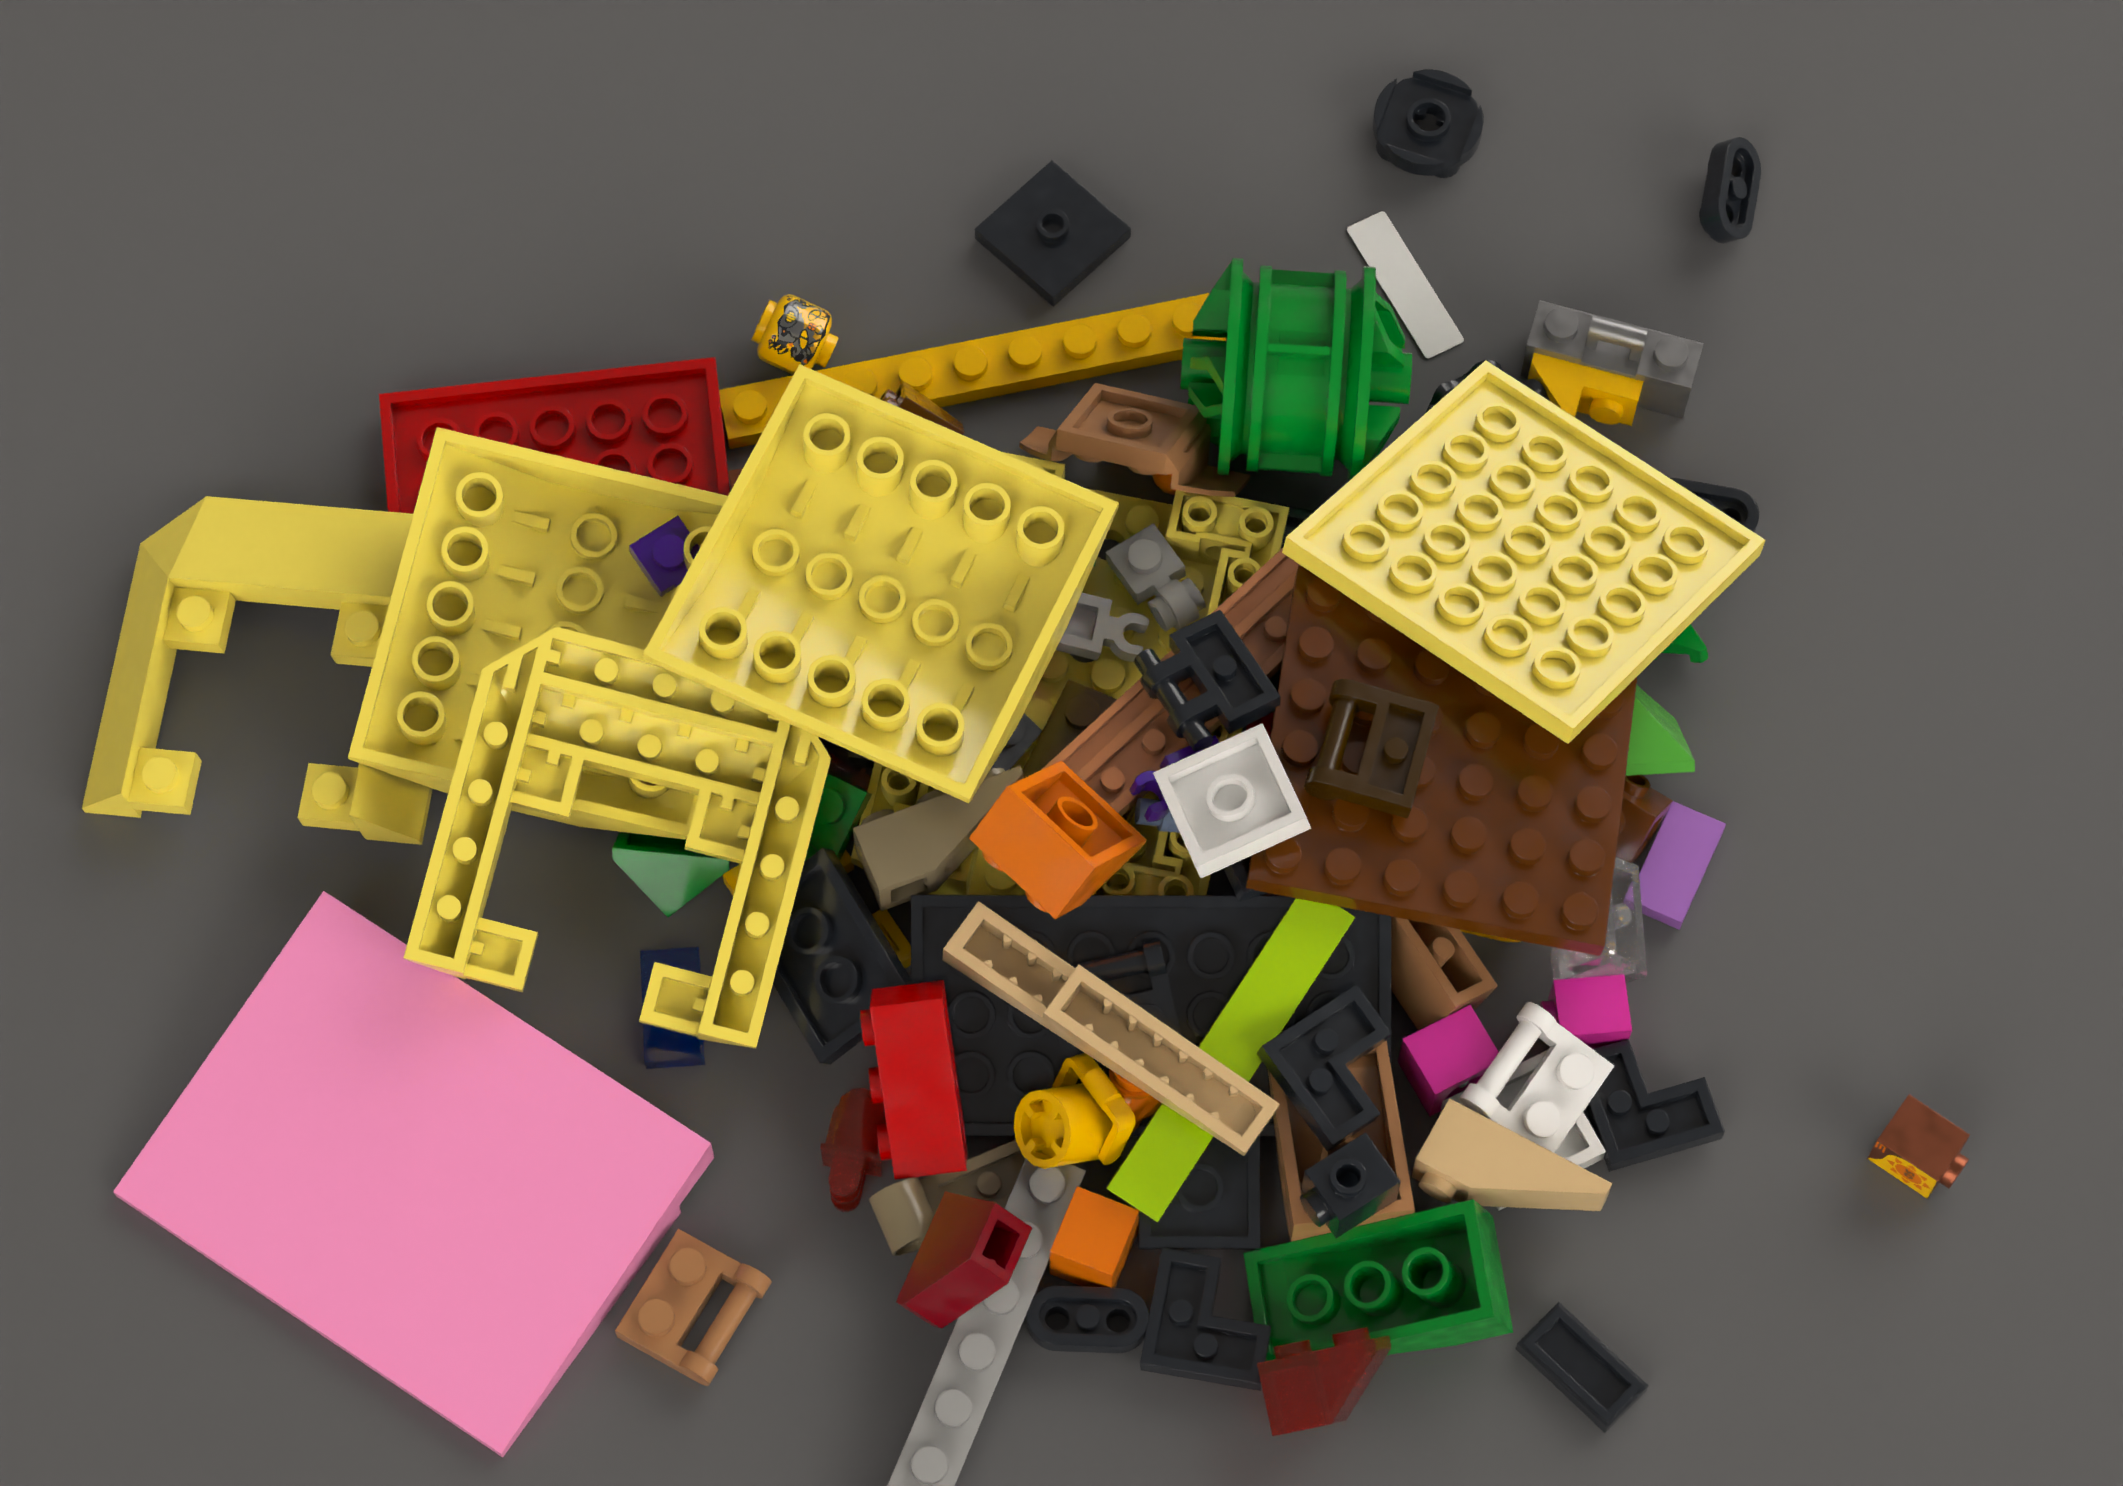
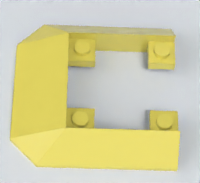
M206 496L141 542L82 810L85 813L141 818L142 811L191 814L202 760L196 752L156 749L177 649L225 654L236 601L340 610L331 650L333 660L336 664L372 667L413 514ZM308 763L297 818L303 826L360 831L366 840L422 845L433 788L359 763L358 768Z
M557 626L482 668L403 958L464 980L468 978L523 992L538 932L482 918L512 806L569 820L583 766L698 795L685 850L742 865L713 976L654 962L639 1022L696 1036L697 1039L756 1049L831 757L819 737L643 659L645 649Z

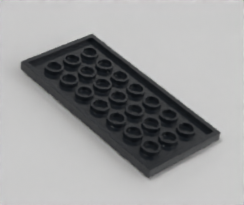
M912 894L911 980L914 984L944 980L966 1136H1015V1112L1021 1099L1029 1092L1052 1088L1064 1062L1057 1034L942 960L943 948L978 901L1070 965L1143 949L1142 942L1160 939L1181 1034L1198 1047L1295 898L1281 895H1260L1238 902L1236 895H1092L1081 906L1054 919L1049 913L1043 912L1032 905L1026 895ZM1341 907L1353 915L1355 919L1281 1033L1355 985H1358L1391 1031V916ZM1149 972L1105 982L1122 995L1152 989ZM1390 1036V1037L1387 1039V1046H1388V1052H1389V1058H1390V1064H1391V1036ZM1261 1062L1249 1083L1271 1097L1268 1069ZM1098 1064L1109 1077L1110 1069L1103 1064ZM1078 1078L1076 1084H1081L1082 1082L1080 1078ZM1153 1115L1142 1120L1138 1128L1130 1136H1138L1139 1127H1146ZM1273 1116L1260 1133V1136H1275Z

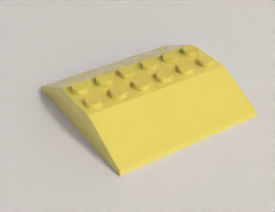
M799 364L644 650L643 659L964 802L970 803L1017 728L1069 624L1117 512L1119 503Z
M437 427L348 759L448 794L482 668L556 626L646 649L680 585L660 597L630 554L629 545L676 516H679L690 532L684 542V561L686 568L689 569L694 560L690 554L691 547L694 546V543L701 547L728 496ZM583 766L569 820L517 806H512L511 811L584 828L687 840L698 795Z

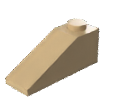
M1450 1098L1416 1157L1412 1178L1420 1181L1419 1187L1429 1196L1439 1201L1449 1203L1452 1199L1458 1202L1474 1199L1481 1206L1601 1211L1612 1186L1611 1182Z

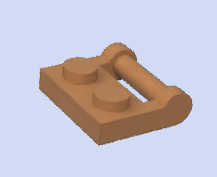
M678 1229L615 1330L616 1336L692 1380L709 1386L719 1370L715 1363L754 1299H762L772 1281L756 1268L747 1264H741ZM724 1280L733 1285V1290L695 1352L682 1348L683 1342L720 1282Z

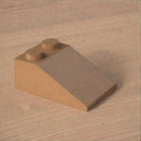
M1387 1041L1347 1066L1381 1114L1374 1122L1328 1152L1268 1070L1271 1098L1280 1104L1273 1115L1281 1189L1290 1242L1331 1233L1326 1224L1318 1227L1308 1216L1301 1203L1300 1196L1304 1194L1302 1191L1304 1172L1365 1132L1401 1183L1396 1201L1357 1226L1412 1214L1415 1211Z

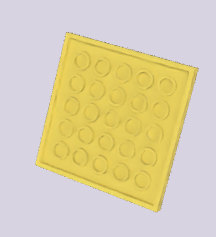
M1485 360L1286 536L1282 553L1569 744L1760 556L1766 540Z

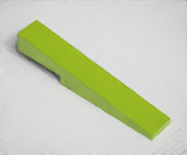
M1295 898L1198 1047L1249 1082L1262 1062L1257 1052L1262 1045L1282 1032L1355 917L1339 906ZM1161 1103L1106 1188L1158 1222L1213 1136Z

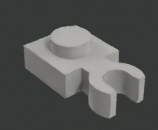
M1081 593L1056 650L1098 660L1102 646L1110 647L1118 658L1134 662L1135 657L1143 651V647L1128 643L1123 636V632L1133 630L1138 633H1145L1149 625V619L1138 613H1127L1119 618L1109 616L1112 600Z

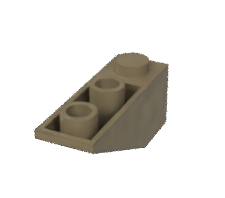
M1020 766L1007 771L1003 768L990 769L970 803L940 790H933L919 798L916 805L894 812L892 809L877 811L867 816L861 822V825L853 828L856 853L881 911L910 901L912 894H929L938 890L977 847L969 837L1005 788L1023 779V771Z

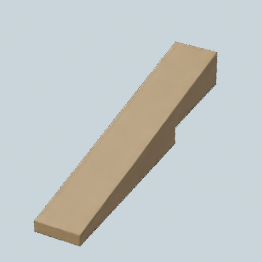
M979 901L943 948L942 960L1243 1156H1245L1280 1105L1079 964L1074 968Z

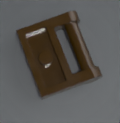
M1339 679L1334 681L1329 695V703L1333 707L1317 764L1308 770L1304 789L1307 793L1319 799L1333 800L1338 798L1408 819L1439 705L1354 680ZM1363 711L1373 714V719L1358 773L1353 775L1340 771L1355 713Z

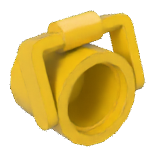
M1082 1053L1065 1059L1052 1088L1029 1092L1021 1099L1015 1112L1014 1132L1016 1143L1022 1155L1034 1166L1046 1169L1100 1159L1103 1165H1109L1115 1162L1121 1155L1136 1122L1133 1111L1102 1068L1098 1066L1092 1057ZM1078 1078H1080L1081 1084H1076Z

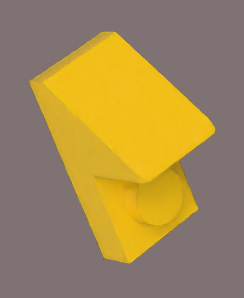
M1535 352L1528 375V380L1535 379L1543 385L1553 404L1576 418L1577 412L1588 414L1595 421L1609 425L1622 423L1632 426L1644 382Z

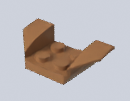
M1095 383L1057 430L1037 426L1032 433L1019 443V448L1049 461H1062L1074 454L1078 459L1086 462L1106 461L1128 466L1133 472L1142 475L1172 474L1170 489L1202 495L1234 497L1247 485L1251 476L1229 470V475H1217L1218 467L1208 465L1211 428L1209 424H1206L1207 418L1202 416L1195 405Z

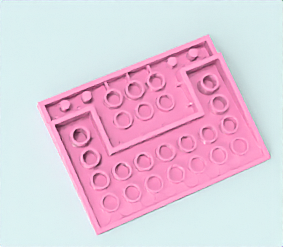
M323 891L113 1192L128 1205L501 1457H504L681 1214L680 1204L714 1159L712 1145L697 1133L459 978L405 960L403 958L407 946L405 943Z

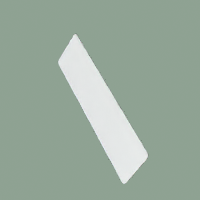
M1381 211L1347 227V232L1368 266L1376 268V279L1425 358H1432L1464 342L1463 336L1385 212Z

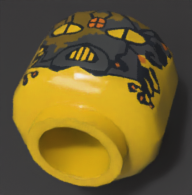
M787 294L781 297L777 303L769 299L751 340L758 343L757 353L762 361L794 375L799 364L810 369L815 364L825 368L839 337L829 333L832 317L827 310L795 295Z

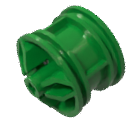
M1232 258V261L1210 291L1193 320L1192 336L1226 338V341L1184 338L1180 389L1189 390L1188 404L1195 405L1202 416L1207 418L1206 424H1209L1211 428L1210 442L1219 447L1217 475H1229L1230 463L1240 454H1247L1246 471L1258 472L1259 469L1320 473V476L1332 477L1334 460H1339L1348 470L1349 482L1380 454L1399 422L1400 407L1369 405V402L1409 404L1412 353L1402 352V348L1405 349V335L1391 305L1376 293V268L1363 266L1361 280L1352 288H1346V271L1334 270V273L1275 270L1272 269V266L1260 265L1259 282H1253L1243 271L1244 258Z

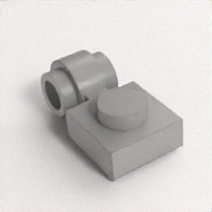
M1154 523L1106 552L1108 565L1137 605L1153 595L1156 596L1148 602V605L1155 620L1164 631H1168L1173 627L1177 630L1184 628L1199 618L1198 612L1206 607L1200 591L1192 580L1186 578L1182 582L1178 581L1186 576L1185 565Z

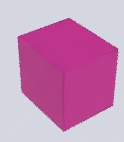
M1470 1004L1403 1038L1398 1063L1430 1117L1442 1111L1441 1106L1444 1100L1464 1091L1470 1083L1477 1084L1499 1052Z

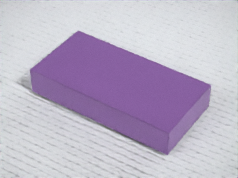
M1673 801L1625 907L1680 930L1721 839L1726 823Z

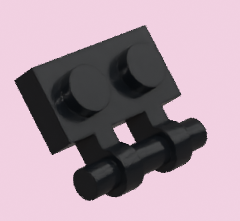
M1221 610L1169 634V647L1174 656L1161 662L1153 649H1146L1140 652L1134 659V664L1142 674L1141 685L1150 698L1159 699L1169 714L1167 722L1178 738H1185L1195 752L1206 749L1213 742V736L1204 725L1207 721L1218 717L1230 734L1274 712L1275 708L1280 706V694ZM1191 678L1201 695L1188 701L1178 687V684Z

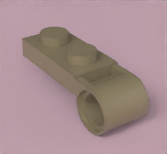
M1016 1140L968 1159L967 1171L930 1175L921 1180L917 1177L905 1179L887 1186L869 1198V1202L892 1255L901 1256L919 1250L945 1191L995 1202L1005 1208L1026 1159L1022 1155Z

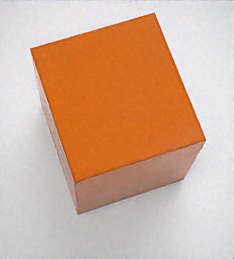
M1077 1186L1050 1249V1274L1079 1286L1116 1288L1138 1234L1139 1210Z

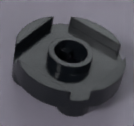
M1424 69L1414 71L1412 78L1403 79L1399 83L1395 79L1382 90L1375 105L1373 132L1376 139L1377 153L1382 159L1412 174L1434 175L1438 178L1452 177L1458 172L1462 164L1470 160L1480 144L1484 123L1481 105L1478 107L1477 102L1471 96V88L1463 80L1444 71ZM1427 114H1432L1436 116V125L1440 128L1424 131L1413 120H1424Z

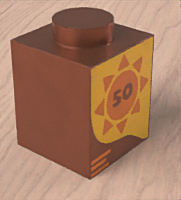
M1909 1094L1876 1140L1867 1159L1928 1199L1939 1183L1950 1189L1969 1161L1960 1152L1970 1134Z

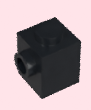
M1365 1132L1305 1170L1302 1184L1304 1194L1300 1196V1200L1311 1220L1318 1227L1326 1224L1335 1238H1338L1396 1201L1401 1181Z

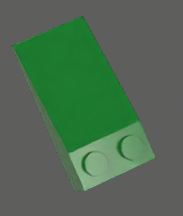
M1474 1199L1357 1226L1338 1238H1335L1331 1232L1244 1253L1254 1323L1271 1326V1337L1264 1372L1455 1346L1513 1333L1494 1218Z

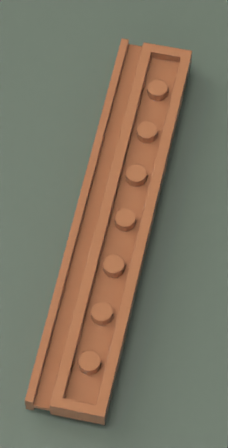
M1283 548L1212 612L1222 611L1268 679L1272 678L1281 668L1294 580L1298 566H1301L1283 554ZM1172 650L1161 659V662L1174 656ZM1141 678L1044 767L1046 768L1059 761H1063L1121 816L1136 804L1138 798H1143L1149 792L1143 791L1132 796L1129 789L1136 777L1146 771L1160 770V764L1166 755L1190 746L1185 738H1178L1167 722L1168 712L1159 699L1150 698L1141 685ZM1191 678L1178 684V687L1188 701L1201 695ZM1215 717L1204 725L1212 733L1222 723L1218 717Z

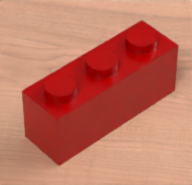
M944 980L872 989L870 1009L860 1010V1020L864 1046L875 1045L878 1067L869 1068V1083L873 1104L884 1103L886 1124L877 1125L881 1161L892 1159L895 1180L967 1171L968 1147Z

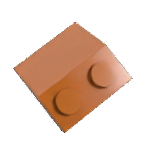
M1059 761L1007 786L969 837L982 850L983 857L992 867L1010 876L1025 891L1026 897L1032 905L1043 912L1049 913L1054 919L1084 904L1147 841L1063 761Z

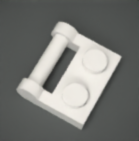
M1526 1002L1516 1017L1519 1021L1518 1026L1478 1083H1470L1459 1100L1465 1107L1555 1153L1614 1068V1065L1558 1024L1548 1011L1535 1003ZM1539 1038L1549 1045L1550 1048L1506 1109L1499 1104L1496 1098Z

